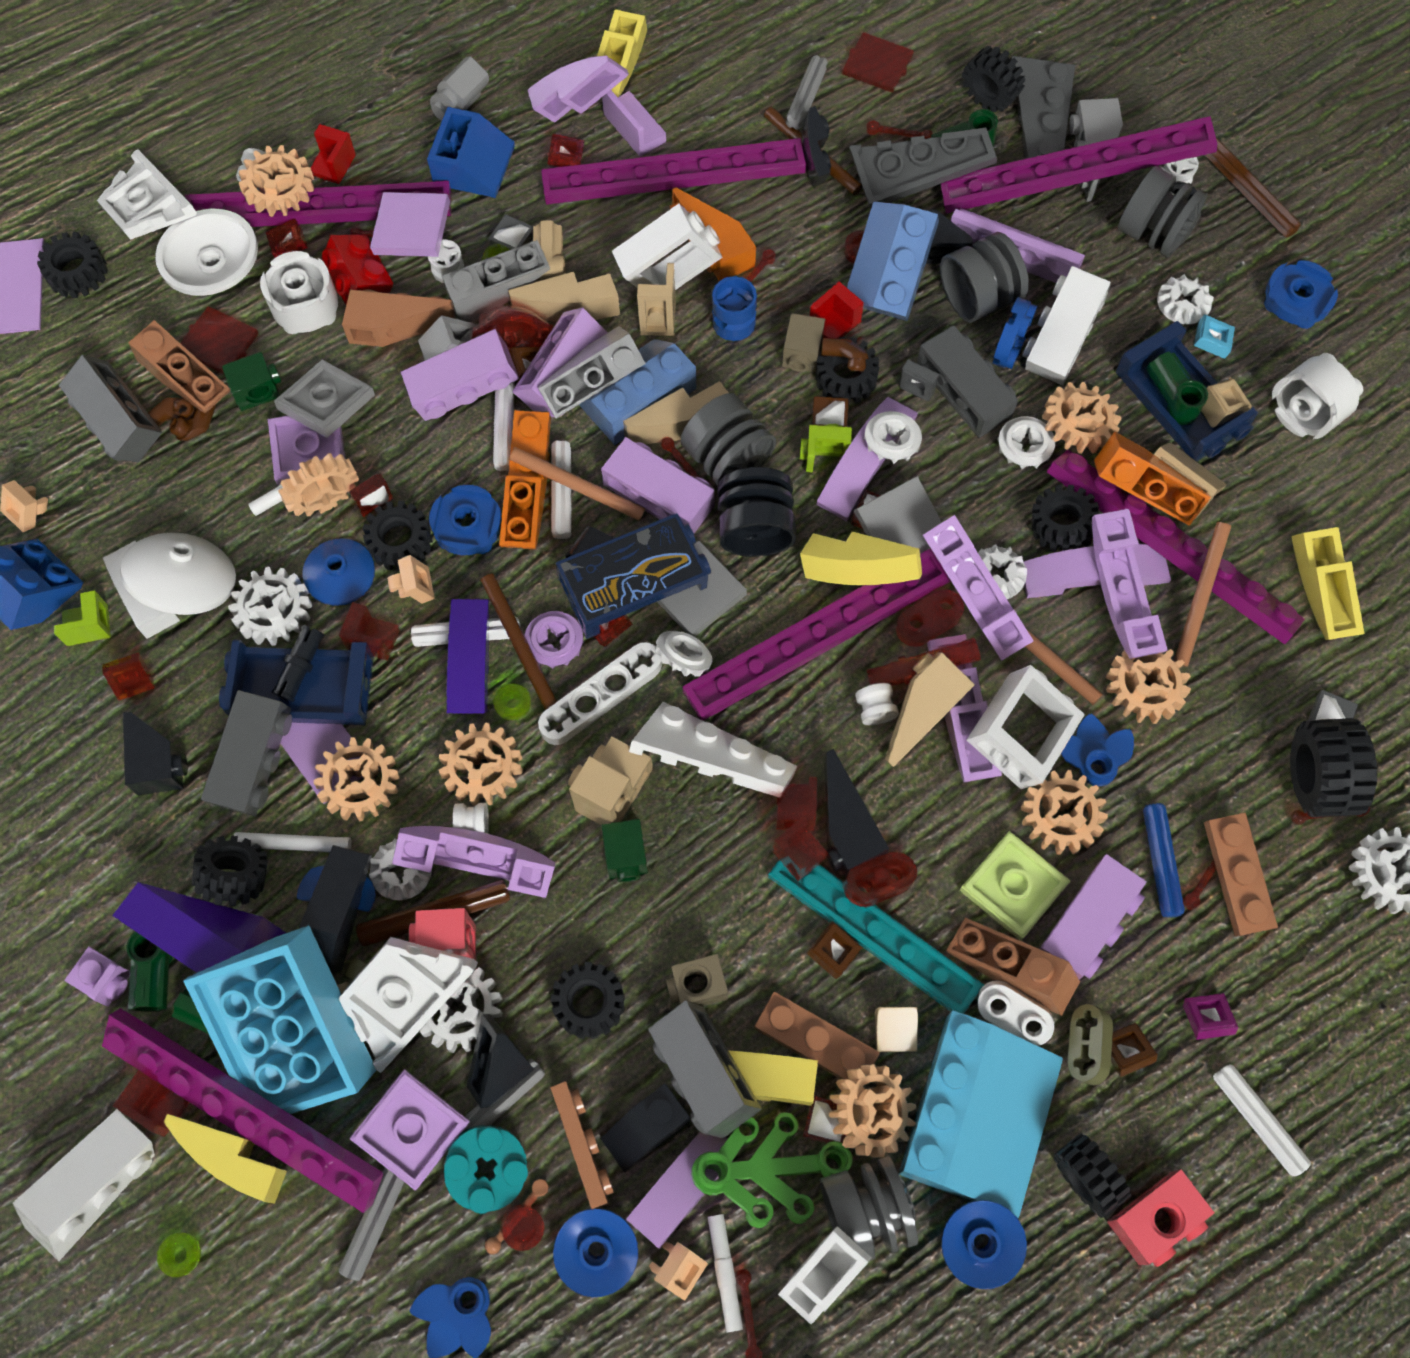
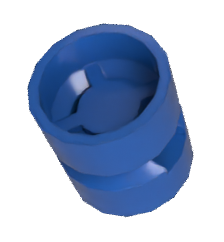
M732 276L720 280L715 285L712 293L713 329L717 335L725 340H743L750 336L756 325V288L743 277Z

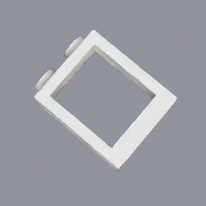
M680 204L674 206L612 250L623 277L637 288L638 284L666 285L667 263H674L676 290L723 258L717 247L720 239L715 230L710 225L705 227L695 211L689 213ZM688 239L691 240L654 267L651 266Z
M1029 665L1008 675L966 741L1020 789H1024L1044 782L1085 714L1074 705L1070 697L1062 694L1055 688L1041 671ZM1023 693L1056 722L1035 757L1001 728Z

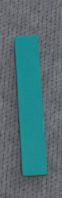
M792 844L769 872L768 878L829 923L835 922L864 949L950 1012L954 1010L964 1014L984 986L975 977Z

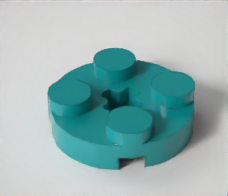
M478 1125L464 1130L448 1149L444 1161V1181L448 1192L459 1205L479 1214L496 1211L510 1204L521 1192L528 1176L526 1154L521 1143L510 1131L498 1126ZM481 1157L485 1161H490L493 1158L497 1162L493 1167L494 1175L489 1179L486 1176L478 1178L474 1174L478 1170L476 1161Z

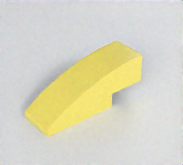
M615 9L609 30L604 31L597 56L607 55L628 70L629 76L611 89L617 97H620L637 63L647 34V24L644 15Z
M1339 527L1291 536L1301 580L1325 640L1365 634L1352 561L1345 562Z
M851 532L846 542L813 533L800 553L805 578L826 583L881 585L920 579L922 575L919 548L856 532Z
M728 1050L756 1100L768 1102L774 1100L812 1106L818 1060Z
M166 1115L164 1123L177 1142L200 1166L235 1190L263 1202L275 1204L287 1170L249 1159L254 1147L253 1142L173 1115Z

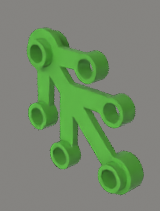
M784 1112L775 1118L771 1126V1132L749 1161L732 1162L741 1147L752 1143L759 1132L758 1123L752 1117L742 1124L751 1129L752 1135L745 1136L740 1132L739 1127L736 1128L718 1152L703 1153L695 1160L691 1176L694 1185L701 1192L707 1195L723 1193L746 1212V1220L751 1226L763 1228L773 1217L774 1210L772 1204L764 1198L754 1197L737 1180L751 1179L786 1207V1214L792 1222L803 1224L808 1221L814 1212L813 1201L807 1195L795 1192L778 1177L821 1173L826 1177L845 1170L848 1171L853 1160L849 1148H845L842 1146L843 1143L836 1141L825 1144L817 1155L773 1158L785 1141L791 1140L798 1130L796 1117ZM779 1122L788 1123L791 1127V1132L782 1131L779 1128ZM826 1159H834L838 1164V1169L830 1168L826 1164ZM705 1170H715L719 1177L718 1180L712 1181L708 1179L705 1175ZM794 1203L804 1205L806 1214H798L794 1209ZM753 1208H762L766 1213V1218H757L753 1213Z

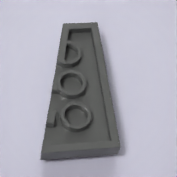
M1012 56L1011 60L1015 57L1018 61L1015 66H1021L1023 69L1020 75L1025 76L1024 89L1017 96V113L1022 127L1021 138L1025 159L1064 150L1075 65Z
M987 128L943 133L942 137L927 139L924 136L912 137L911 141L891 143V140L877 142L875 146L861 147V144L849 146L870 210L873 202L890 203L997 163V156Z

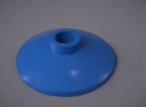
M342 538L329 540L317 546L306 558L302 571L303 582L311 596L319 602L333 606L346 605L361 598L371 587L375 577L374 560L369 551L356 541ZM342 563L339 569H330L334 564Z
M976 1200L960 1206L948 1218L942 1232L941 1248L945 1263L953 1275L961 1282L978 1289H993L1008 1283L1020 1271L1026 1257L1027 1241L1020 1221L1008 1208L997 1202ZM979 1234L988 1236V1244L984 1248H976L974 1245V1239Z
M602 1208L580 1211L570 1217L557 1234L553 1249L555 1268L566 1286L580 1295L604 1297L613 1294L630 1280L635 1271L638 1261V1243L635 1233L629 1223L613 1211ZM600 1242L603 1244L605 1252L600 1256L592 1255L589 1251L590 1244Z

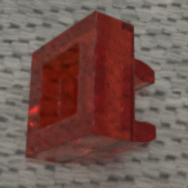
M139 652L102 664V673L118 701L154 689V679Z

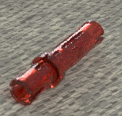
M975 637L906 658L903 655L898 657V661L867 669L870 685L878 683H888L891 686L906 683V686L909 685L910 680L917 674L913 667L927 653L934 656L936 653L942 652L956 667L980 661L981 656Z

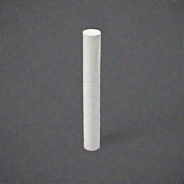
M234 833V836H238V842H242L244 838L251 840L250 846L257 843L261 846V849L330 852L333 845L351 849V838Z

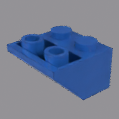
M447 107L427 158L432 181H449L451 189L496 198L515 148V143L481 114Z
M39 539L0 546V620L10 630L42 623L82 588L83 581Z

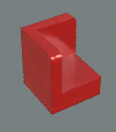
M319 124L314 136L320 152L311 166L313 176L340 185L356 156L350 134Z
M839 281L811 305L809 316L825 319L823 338L839 339L861 322L864 302Z

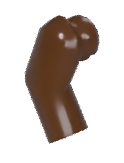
M823 338L821 356L846 357L849 361L847 367L851 371H864L866 369V359L869 358L867 351L848 339Z

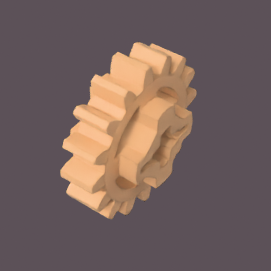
M280 145L277 152H273L270 146H266V153L262 155L255 150L253 152L255 160L245 159L243 162L247 170H239L241 178L239 186L247 204H254L258 213L267 208L271 217L274 216L276 210H281L283 216H287V208L290 207L299 211L298 202L308 203L309 197L307 192L314 191L312 183L314 176L311 167L308 166L307 159L305 157L299 158L295 149H292L287 154L284 145Z
M1068 382L1065 389L1057 387L1053 395H1050L1044 406L1046 409L1042 419L1048 421L1045 426L1046 431H1055L1056 434L1052 439L1054 442L1061 439L1065 441L1064 449L1068 450L1074 445L1077 447L1078 453L1082 454L1084 449L1088 447L1093 454L1097 452L1099 447L1103 448L1114 431L1118 433L1120 429L1118 424L1121 421V416L1115 414L1119 408L1118 405H1109L1107 401L1110 395L1100 396L1098 394L1099 387L1097 386L1092 390H1088L1085 382H1081L1078 388H1075L1071 382Z
M328 453L321 460L314 456L313 459L299 463L300 469L297 471L290 470L288 472L290 479L281 480L280 483L283 488L279 489L278 492L289 512L294 511L296 516L305 512L307 516H311L316 510H319L322 514L332 509V507H337L338 500L348 499L347 492L356 489L354 483L359 481V478L349 458L345 459L342 454L333 458L332 454Z
M1170 649L1165 654L1158 653L1129 659L1124 650L1121 654L1122 657L1118 655L1115 657L1111 664L1113 668H1110L1106 674V678L1113 681L1106 688V692L1116 693L1117 696L1112 702L1113 706L1123 704L1126 707L1123 711V716L1127 717L1131 712L1137 714V723H1141L1146 716H1149L1152 724H1157L1161 719V715L1169 720L1175 714V710L1180 711L1186 701L1183 698L1187 697L1191 688L1183 684L1191 676L1190 673L1180 672V668L1185 663L1183 660L1176 662L1171 660L1173 650ZM1145 680L1150 681V682L1152 683V685H1151V686L1146 685V684L1144 683Z
M473 723L469 724V733L466 735L460 730H456L455 733L458 740L455 743L446 740L444 743L449 754H439V760L442 764L446 765L439 769V773L442 779H448L444 784L449 792L456 790L455 796L460 802L469 796L472 806H476L480 798H485L487 804L492 805V796L498 794L502 799L507 798L504 788L506 786L516 788L517 783L512 776L520 775L523 772L521 765L515 763L522 760L520 750L514 749L517 744L513 736L505 739L506 733L502 727L497 729L495 733H492L489 723L484 724L482 731H477ZM493 745L499 747L504 752L505 758L494 754ZM486 759L487 763H483L480 769H475L474 765H480L481 761ZM456 770H460L461 774H468V784L464 783L457 776Z
M351 737L349 747L346 748L339 741L336 742L335 745L338 752L333 755L325 751L323 755L327 760L326 765L316 764L315 767L317 772L323 776L313 780L317 789H324L317 795L321 803L329 801L326 808L331 814L341 809L340 815L346 821L351 813L356 814L359 822L364 820V812L370 811L374 817L379 816L377 806L382 804L389 807L391 803L387 798V794L398 793L397 786L391 783V781L400 779L398 770L391 769L396 764L393 756L385 757L387 751L382 744L373 750V743L369 738L364 741L362 746H359L355 737ZM353 757H360L359 759L348 760ZM379 767L382 770L380 787L375 782V776L379 772ZM334 772L339 776V782L335 786V791L332 788ZM353 775L356 777L363 776L364 780L361 783L357 781L351 782L350 778ZM367 798L364 801L353 802L355 799Z
M1055 770L1051 771L1048 776V782L1044 780L1043 783L1035 785L1036 788L1029 787L1025 793L1029 801H1024L1020 809L1023 812L1029 813L1023 819L1022 825L1033 826L1034 828L1029 838L1032 840L1040 836L1043 839L1041 848L1045 850L1050 844H1053L1058 855H1061L1066 846L1069 847L1072 854H1077L1080 850V843L1088 849L1094 843L1093 837L1098 838L1104 831L1099 824L1104 823L1108 818V814L1099 811L1106 804V800L1102 798L1096 799L1094 796L1099 787L1095 785L1087 788L1085 786L1087 778L1085 775H1082L1078 781L1073 780L1071 770H1067L1063 778H1059ZM1040 800L1043 801L1041 805L1045 809V817L1041 818L1039 811ZM1074 806V808L1070 812V815H1059L1057 818L1054 819V816L1057 814L1058 810H1068L1069 808ZM1085 806L1088 811L1087 825L1085 824L1087 819L1083 816V809ZM1056 832L1065 833L1066 835H1061Z
M872 1064L861 1065V1069H849L847 1071L849 1079H839L836 1082L841 1090L840 1095H830V1100L837 1104V1110L829 1112V1117L838 1118L839 1124L833 1129L834 1134H845L846 1137L842 1146L845 1148H855L856 1155L884 1157L885 1153L898 1152L897 1142H908L909 1140L907 1133L904 1131L905 1127L915 1126V1121L908 1118V1112L915 1110L916 1104L907 1103L906 1097L912 1092L911 1088H900L902 1076L900 1074L889 1075L890 1069L887 1066L875 1067ZM870 1082L877 1084L875 1088H863L865 1084ZM877 1132L883 1134L876 1139L868 1138L870 1134H876Z

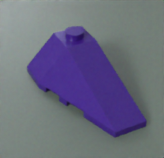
M140 882L135 885L112 915L196 973L274 937L286 934L285 931L262 916L226 906L215 905V903Z

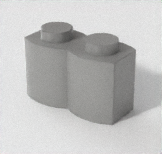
M471 56L464 58L438 84L437 92L430 99L431 109L441 121L447 107L467 110L480 97L481 90L489 82L488 73Z

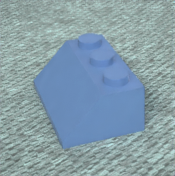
M873 202L847 286L852 293L864 302L863 309L908 321L939 223L938 214L904 204Z
M653 339L639 349L646 363L645 365L579 404L614 445L625 439L624 420L681 388H684L687 394L696 389V366L675 343Z

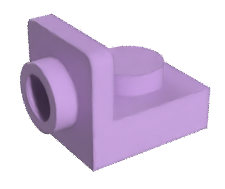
M88 946L64 981L87 994L94 1001L108 1007L112 1001L117 1000L124 993L128 985L127 979L130 976V971Z

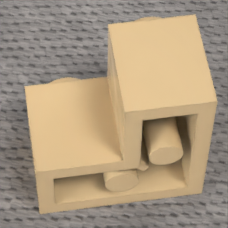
M611 737L606 746L601 744L593 757H588L584 766L579 764L569 778L568 785L571 786L569 791L575 811L600 825L622 822L653 770L652 758L644 753L641 756L629 752V745Z

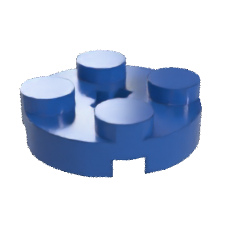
M1299 260L1296 265L1286 266L1287 263L1282 264L1273 272L1266 285L1265 308L1288 323L1295 324L1303 329L1311 328L1316 322L1323 320L1330 313L1337 301L1338 291L1337 288L1334 291V286L1331 283L1333 277L1325 268L1311 261ZM1300 288L1304 289L1306 297H1301L1294 291H1298Z
M1020 297L1016 299L1011 310L1013 313L1012 318L1010 317L1008 323L1006 322L992 364L1002 368H1013L1026 339L1024 336L1032 323L1038 307L1031 304V301Z
M460 485L452 488V492L446 494L443 498L442 496L438 497L433 503L429 515L430 527L438 546L457 555L485 554L489 552L493 543L500 535L502 521L500 507L491 497V494L478 486ZM466 514H471L474 522L469 526H462L461 523L457 522L458 519H464Z

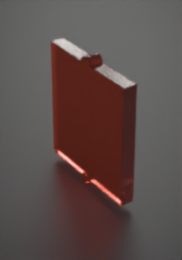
M863 32L855 48L850 49V57L842 70V74L893 93L901 77L906 76L907 66L914 50Z
M208 306L196 323L189 326L190 331L180 344L202 364L224 374L222 365L239 360L241 357H246V350L259 332L257 329Z

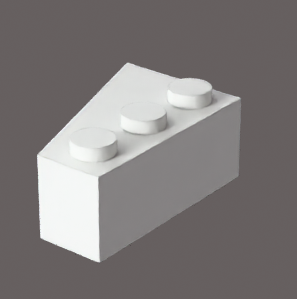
M1074 266L1071 267L1067 277L1060 275L1052 293L1057 298L1052 308L1048 306L1044 308L1037 325L1042 327L1038 338L1031 337L1024 350L1023 357L1027 358L1025 370L1064 385L1080 353L1081 347L1093 327V322L1105 303L1111 284L1110 281Z
M116 1109L13 1202L25 1229L53 1257L60 1261L133 1179L140 1177L150 1167L152 1158L155 1156L152 1141Z

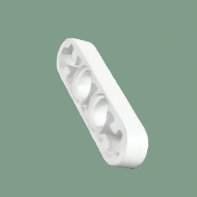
M647 642L633 646L545 710L538 721L543 739L553 745H561L656 677L662 667L661 656L655 652L656 646ZM641 655L645 658L652 656V666L647 667L645 664L637 667L639 665L638 657ZM635 667H637V668L634 670V671H635V677H637V678L632 679V675H631L630 671L633 670ZM615 674L622 675L626 679L625 686L619 691L609 690L605 685L606 679L609 676ZM583 696H590L596 700L597 704L591 712L583 713L575 707L577 700ZM566 708H570V712L577 722L573 723L571 717L567 718ZM553 719L557 723L563 721V731L560 733L556 730L548 732L550 730L549 722Z

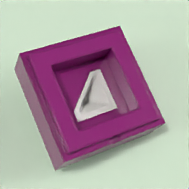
M1224 993L1185 998L1183 1008L1196 1040L1236 1035L1238 1025Z

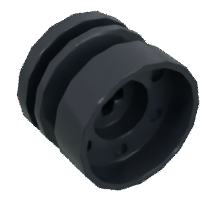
M750 467L731 472L718 482V510L722 514L719 519L720 545L724 550L745 557L768 556L785 551L795 543L796 525L795 515L792 512L794 498L792 496L793 482L789 475L777 469Z

